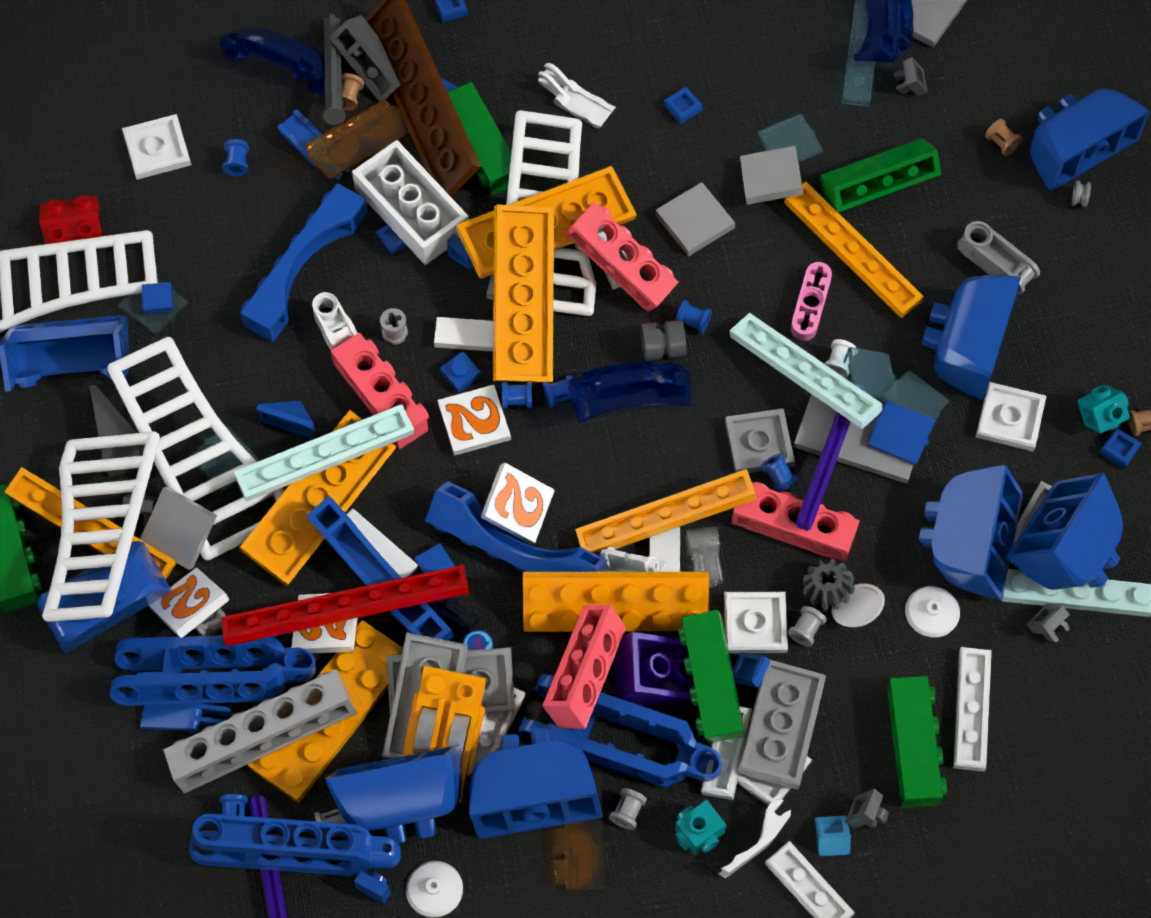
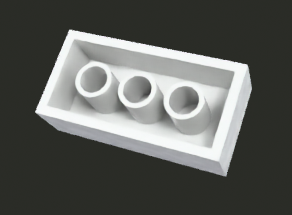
M398 140L352 171L355 190L362 197L366 198V202L404 241L424 265L448 249L447 240L451 235L454 234L459 237L456 231L457 224L469 220V216Z

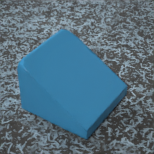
M847 816L815 817L819 856L850 854L851 835L849 826L845 822Z

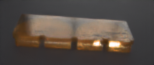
M382 100L368 108V112L364 110L348 119L346 123L343 122L325 132V136L320 135L307 142L305 147L309 152L308 157L331 179L409 134V130L396 105L390 106L386 100Z
M589 765L602 809L601 765ZM603 817L565 824L564 828L552 830V855L565 856V860H553V884H566V890H604Z

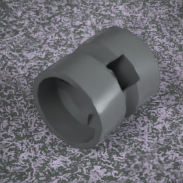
M682 320L666 321L663 326H660L657 322L641 324V342L645 362L661 360L664 355H667L669 359L686 357V337Z

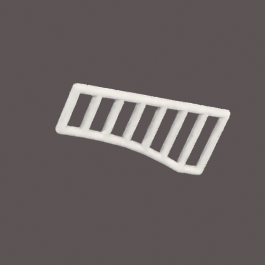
M522 110L516 112L506 205L543 192L519 188L521 174L567 180L568 182L579 178L581 120ZM526 123L570 129L569 143L525 137ZM523 148L567 154L568 169L522 162ZM576 244V249L562 247L554 250V258L579 261L583 277L553 273V284L584 289L583 304L553 300V311L591 316L594 313L596 281L589 256Z
M145 230L0 250V292L2 305L0 333L36 317L67 307L119 296L142 293V284L158 283L152 233ZM142 243L146 281L128 283L125 245ZM113 247L117 285L100 288L96 249ZM85 250L88 291L71 295L67 253ZM56 254L59 298L42 303L39 257ZM27 259L31 308L14 314L10 261Z
M165 337L108 365L107 370L139 433L152 432L149 423L193 402L203 415V418L159 439L154 463L166 487L195 501L236 481L234 471L257 462L238 443L217 417L198 387L171 337ZM166 351L173 365L172 367L129 387L122 373L123 370ZM177 377L181 379L187 390L186 393L145 413L142 412L135 397ZM210 427L221 439V442L169 466L162 450ZM228 451H231L243 463L184 493L176 479V476ZM283 487L247 502L242 497L213 511L217 515L214 524L271 496H274L277 501L284 493ZM259 523L210 546L206 539L200 552L202 558L211 560L243 544Z
M157 432L67 441L59 465L62 498L61 539L51 587L42 614L46 622L107 618L112 615L160 439ZM145 444L142 456L73 462L76 451ZM139 468L135 480L72 485L71 474ZM132 492L129 504L74 509V497ZM125 517L122 529L73 533L74 521ZM119 541L115 554L70 557L72 545ZM112 567L109 579L65 583L67 570ZM105 592L101 605L58 608L61 596Z

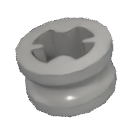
M1076 180L1072 194V206L1080 203L1082 207H1087L1091 182L1081 184L1079 180Z

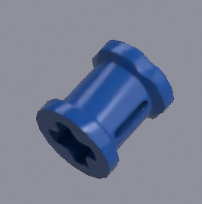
M240 139L227 140L224 143L226 162L222 165L223 172L231 176L245 175L248 172L246 153L249 151V145L246 141Z
M684 300L678 310L676 320H682L683 324L698 329V333L703 334L710 321L712 310L708 308L702 310L689 305V301Z
M571 375L566 376L565 380L551 384L548 382L542 383L549 408L554 407L555 403L569 399L573 401L578 400L577 389Z
M502 382V408H507L508 405H526L527 408H532V382H527L526 385H508L507 382Z
M784 453L769 457L760 466L762 471L768 473L774 483L773 490L779 493L791 488L798 481V477L792 474L786 465Z
M240 794L220 796L219 803L222 804V814L244 816L248 797Z

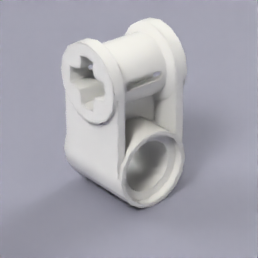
M323 292L315 296L312 302L314 318L330 350L358 334L351 319L346 315L333 294ZM326 307L333 309L329 313L320 312L321 309Z

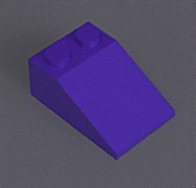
M631 632L624 636L614 657L616 698L641 706L693 705L690 688L695 687L693 675H687L684 658L689 657L687 645L682 646L680 639L645 633Z

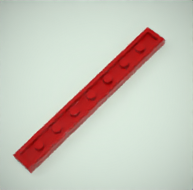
M464 565L221 617L223 640L225 646H231L470 594Z

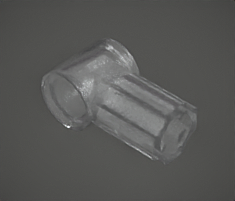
M717 526L686 530L687 549L689 557H692L694 572H709V588L723 584Z

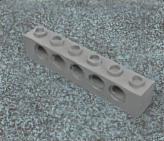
M333 670L322 673L316 679L301 686L292 687L288 692L280 696L264 700L252 709L236 713L230 719L215 726H208L200 733L187 739L178 740L172 746L163 750L173 780L185 794L353 716L357 712L345 682L338 671Z

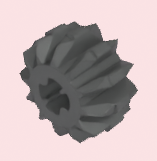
M833 558L829 561V564H824L819 559L818 568L809 566L807 570L808 575H805L803 578V586H805L803 590L805 597L810 599L813 607L822 604V609L826 612L831 605L838 610L840 608L839 602L849 603L850 595L854 594L855 591L853 584L854 576L851 571H847V566L844 562L836 566Z

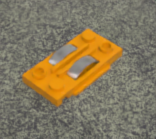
M425 665L419 692L414 695L402 756L459 745L462 772V789L459 801L461 803L464 784L466 783L467 775L473 772L485 714L482 700L487 678Z

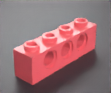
M595 202L586 208L564 232L647 312L656 308L678 283L668 267L660 265L653 258L652 252L647 247L639 245L632 238L631 232L626 227L618 225L611 218L610 212ZM598 230H601L606 234L607 241H603L599 238L597 233ZM619 250L627 254L628 261L620 258ZM640 270L647 273L648 281L641 278Z
M359 332L331 350L333 365L372 415L401 404L403 405L414 428V434L394 442L400 450L428 431L427 419L429 415L421 403L416 405L411 399L412 393L403 381L399 383L394 377L396 374L391 364L387 360L383 362L377 355L379 351L371 339L366 341ZM364 365L371 366L370 369L365 371L359 369ZM378 387H388L384 392L376 391Z
M752 482L757 500L737 506L733 510L731 524L846 563L860 521L847 512H834L820 504L811 530L799 529L796 523L792 522L789 517L799 515L803 501L797 499L795 495L789 492L779 493L770 490L760 482ZM763 506H770L775 511L772 513H765L760 508ZM828 526L832 531L823 533L817 527Z
M611 604L583 606L542 705L558 728L586 729L626 629V626Z

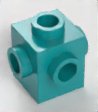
M1108 385L1096 387L1092 393L1077 400L1084 425L1100 434L1119 427L1120 423L1130 418L1127 408L1129 402L1126 395L1122 391Z
M705 800L696 808H693V806L687 807L677 816L678 821H676L675 827L677 833L674 835L684 850L689 848L694 855L701 850L706 853L719 843L717 838L725 833L726 823L708 800Z

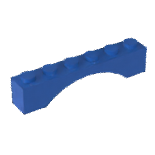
M338 183L332 191L325 193L321 206L316 212H312L308 216L303 230L300 234H295L291 239L289 249L284 255H280L276 259L271 273L268 277H263L259 282L257 292L242 305L240 314L245 328L272 343L289 321V293L301 267L314 253L325 245L354 233L368 214L366 198Z
M449 481L439 487L434 494L425 519L426 522L432 524L440 532L450 533L460 538V541L466 545L476 546L486 551L492 558L502 559L512 564L518 571H604L608 560L582 547L568 550H549L534 547L517 540L501 528L480 518L483 509L475 495Z
M330 496L306 515L313 528L366 586L401 578ZM427 603L389 611L408 633L448 641L454 637L452 630Z

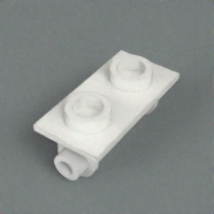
M613 547L602 549L600 557L608 560L603 572H662L666 566V562L655 560L653 556L644 557L627 554L626 552L617 551Z

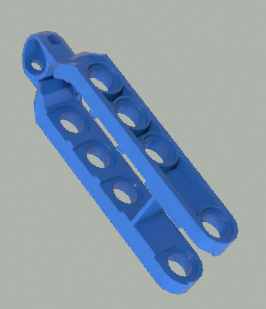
M223 635L187 636L183 638H129L120 641L116 646V665L129 671L163 670V672H140L137 675L118 676L111 680L110 698L115 703L125 706L264 701L272 699L285 689L286 683L309 681L315 674L316 663L314 656L306 649L300 647L284 648L273 636L231 646H225ZM259 648L262 652L251 653L248 649ZM227 649L230 650L231 653L220 654L217 652V650ZM196 650L199 651L200 654L189 655L186 653V651ZM134 652L139 656L128 657L125 656L124 653ZM303 654L305 657L299 658L297 655ZM267 667L263 668V671L239 672L238 669H232V672L207 673V670H200V673H181L182 669ZM256 683L259 687L251 688L244 684ZM224 684L228 687L224 689L215 688L213 685ZM192 685L195 686L196 689L188 690L182 688L181 686ZM129 687L132 688L133 691L124 692L118 688Z
M540 675L535 688V692L539 696L546 698L554 676ZM602 692L599 694L586 729L570 730L558 728L557 725L550 722L546 725L524 717L518 730L520 736L532 742L531 732L545 728L549 733L551 741H561L579 746L589 762L664 788L685 780L687 776L700 781H712L719 776L722 768V761L718 752L712 747L697 743L687 721ZM596 716L675 743L679 750L675 763H668L665 766L645 759L643 754L638 753L636 756L614 748V745L611 743L604 745L588 739ZM709 760L714 761L712 774H706Z
M204 814L194 822L192 838L189 844V855L194 862L205 866L350 876L359 874L360 871L366 872L368 868L391 869L395 867L401 859V847L388 837L371 836L366 828L354 824ZM205 824H211L218 831L206 830L199 832V829ZM271 829L279 830L283 834V836L265 834L267 831ZM302 832H311L316 839L298 836ZM335 834H342L348 841L330 839ZM388 844L391 847V849L383 845ZM196 846L213 852L209 855H202L197 851ZM262 854L278 855V857L273 860H268L264 858ZM294 857H306L310 859L306 862H299ZM326 859L343 861L334 865L330 864Z

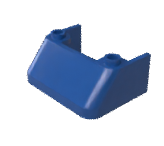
M122 315L18 325L11 327L0 342V362L5 392L11 391L15 384H18L19 387L35 386L37 380L47 375L100 370L101 374H106L108 379H112L107 370L108 365L129 355L127 317ZM130 368L125 369V370L122 371V373H123L125 379H126V377H127V374H128Z

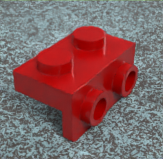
M79 196L73 200H51L46 204H40L39 221L45 244L101 237L102 229L99 220L100 206L98 197Z

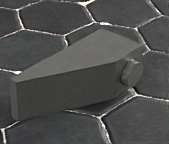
M362 15L346 20L329 37L380 103L384 102L401 86L378 35Z
M96 385L90 386L99 437L135 433V430ZM145 444L101 449L103 459L142 456ZM139 468L107 471L109 477L135 472Z

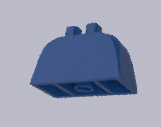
M1097 89L1079 100L1069 94L1059 101L1058 108L1060 111L1057 113L1051 107L1041 110L1037 117L1040 125L1035 129L1029 148L1033 163L1048 190L1051 192L1138 141L1150 111L1127 95L1112 89Z
M999 275L970 277L959 285L950 306L934 303L929 321L944 325L943 330L927 326L921 344L936 350L934 370L943 381L978 400H983L1021 277Z
M1006 465L968 471L950 480L944 488L940 500L926 502L925 517L928 521H936L935 527H923L919 535V541L923 547L932 548L933 562L948 582L963 590L997 600L1003 599L1010 560L1006 556L1014 544L1023 498L1021 488Z
M1099 473L1055 482L1006 558L1034 582L1050 590L1081 587L1086 584L1090 588L1104 586L1108 577L1103 569L1113 568L1120 560L1115 548L1120 542L1123 529L1120 509L1105 474Z
M135 541L131 543L115 606L110 617L47 622L62 651L64 654H67L169 594L172 590L145 543ZM112 567L84 569L65 580V583L109 579ZM49 590L43 593L37 601V606L42 614ZM105 592L61 596L58 608L101 605Z
M545 728L531 732L532 744L520 746L519 736L515 734L502 736L501 750H496L481 759L475 765L472 772L469 815L478 838L483 839L602 818L603 813L595 781L583 750L571 743L551 741L549 733Z
M455 745L338 769L325 778L336 806L347 824L359 825L366 828L367 831L383 829L385 837L394 840L396 843L407 840L404 825L410 823L415 824L418 839L432 837L436 834L435 818L449 814L458 805L461 798L460 746Z

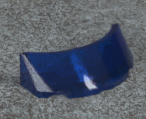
M866 0L868 15L867 33L861 49L853 55V60L892 62L900 58V54L908 49L911 44L914 31L912 1Z
M254 27L241 28L222 36L220 45L223 57L236 61L240 54L244 58H247L249 53L294 70L296 78L301 80L305 77L310 81L308 85L310 91L319 95L323 94L325 90L324 57L305 44L284 34Z
M633 362L604 366L583 372L581 378H572L568 381V389L578 423H585L589 419L603 413L629 407L691 405L690 372L675 363L654 365L651 362Z

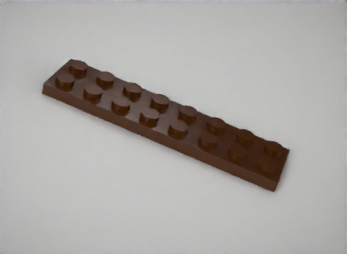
M381 0L365 20L378 35L400 81L401 86L392 95L426 171L452 197L481 168V165L406 0Z

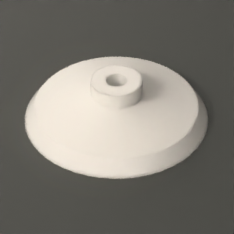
M871 584L854 585L855 591L854 594L850 595L848 604L839 602L840 608L838 610L832 605L831 611L835 621L847 627H861L874 621L881 613L885 603L884 594L878 587Z
M925 586L917 589L909 596L905 605V615L910 626L919 634L927 637H941L947 635L956 627L960 618V609L954 596L947 590L937 586Z
M428 861L420 864L411 872L406 883V897L409 904L416 912L426 917H441L450 913L457 907L463 894V883L459 873L451 865L442 861Z

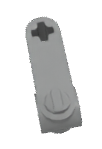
M975 221L968 224L963 236L957 242L958 250L987 274L1021 277L1016 295H1021L1025 291V285L1031 279H1036L1040 275L1039 267L1035 262L984 222ZM972 238L980 240L981 243L974 242Z

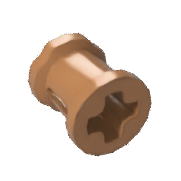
M344 73L341 75L342 109L351 111L358 106L357 97L359 91L364 87V81L357 75Z
M1003 119L993 123L985 135L987 140H993L1002 149L1001 153L1004 156L1013 153L1023 140L1019 134L1015 135L1006 126V121Z
M1151 409L1139 412L1135 410L1128 411L1130 418L1127 420L1128 426L1134 437L1139 436L1140 432L1151 430Z

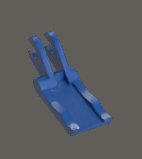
M297 109L283 124L280 123L277 126L278 131L316 168L322 167L337 180H340L343 175L338 167L345 172L350 171L351 165L348 160L335 152L338 150L336 145L331 147L334 143L324 137Z
M204 703L144 705L140 729L182 730L197 733L200 726H215L226 721L223 719L201 717L202 713L231 718L235 712H230L228 707Z

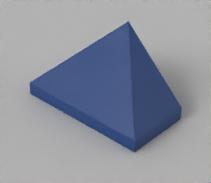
M301 401L258 404L256 411L260 422L312 440L315 439L316 433L313 421Z

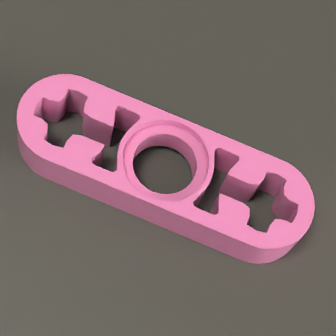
M812 263L808 266L791 324L792 335L800 341L811 340L816 335L832 277V271L825 263ZM821 273L822 278L818 288L813 287L816 274ZM807 296H815L820 303L815 307H809L804 303L803 299ZM804 315L810 316L808 327L806 330H801Z

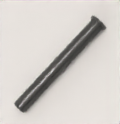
M334 14L324 18L325 110L323 112V120L328 124L338 125L345 120V112L342 109L341 53L329 39L340 27V19L335 18Z

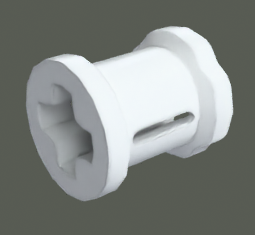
M836 339L831 344L832 352L829 361H826L824 364L846 378L849 374L848 366L851 357L855 356L857 348L849 341Z

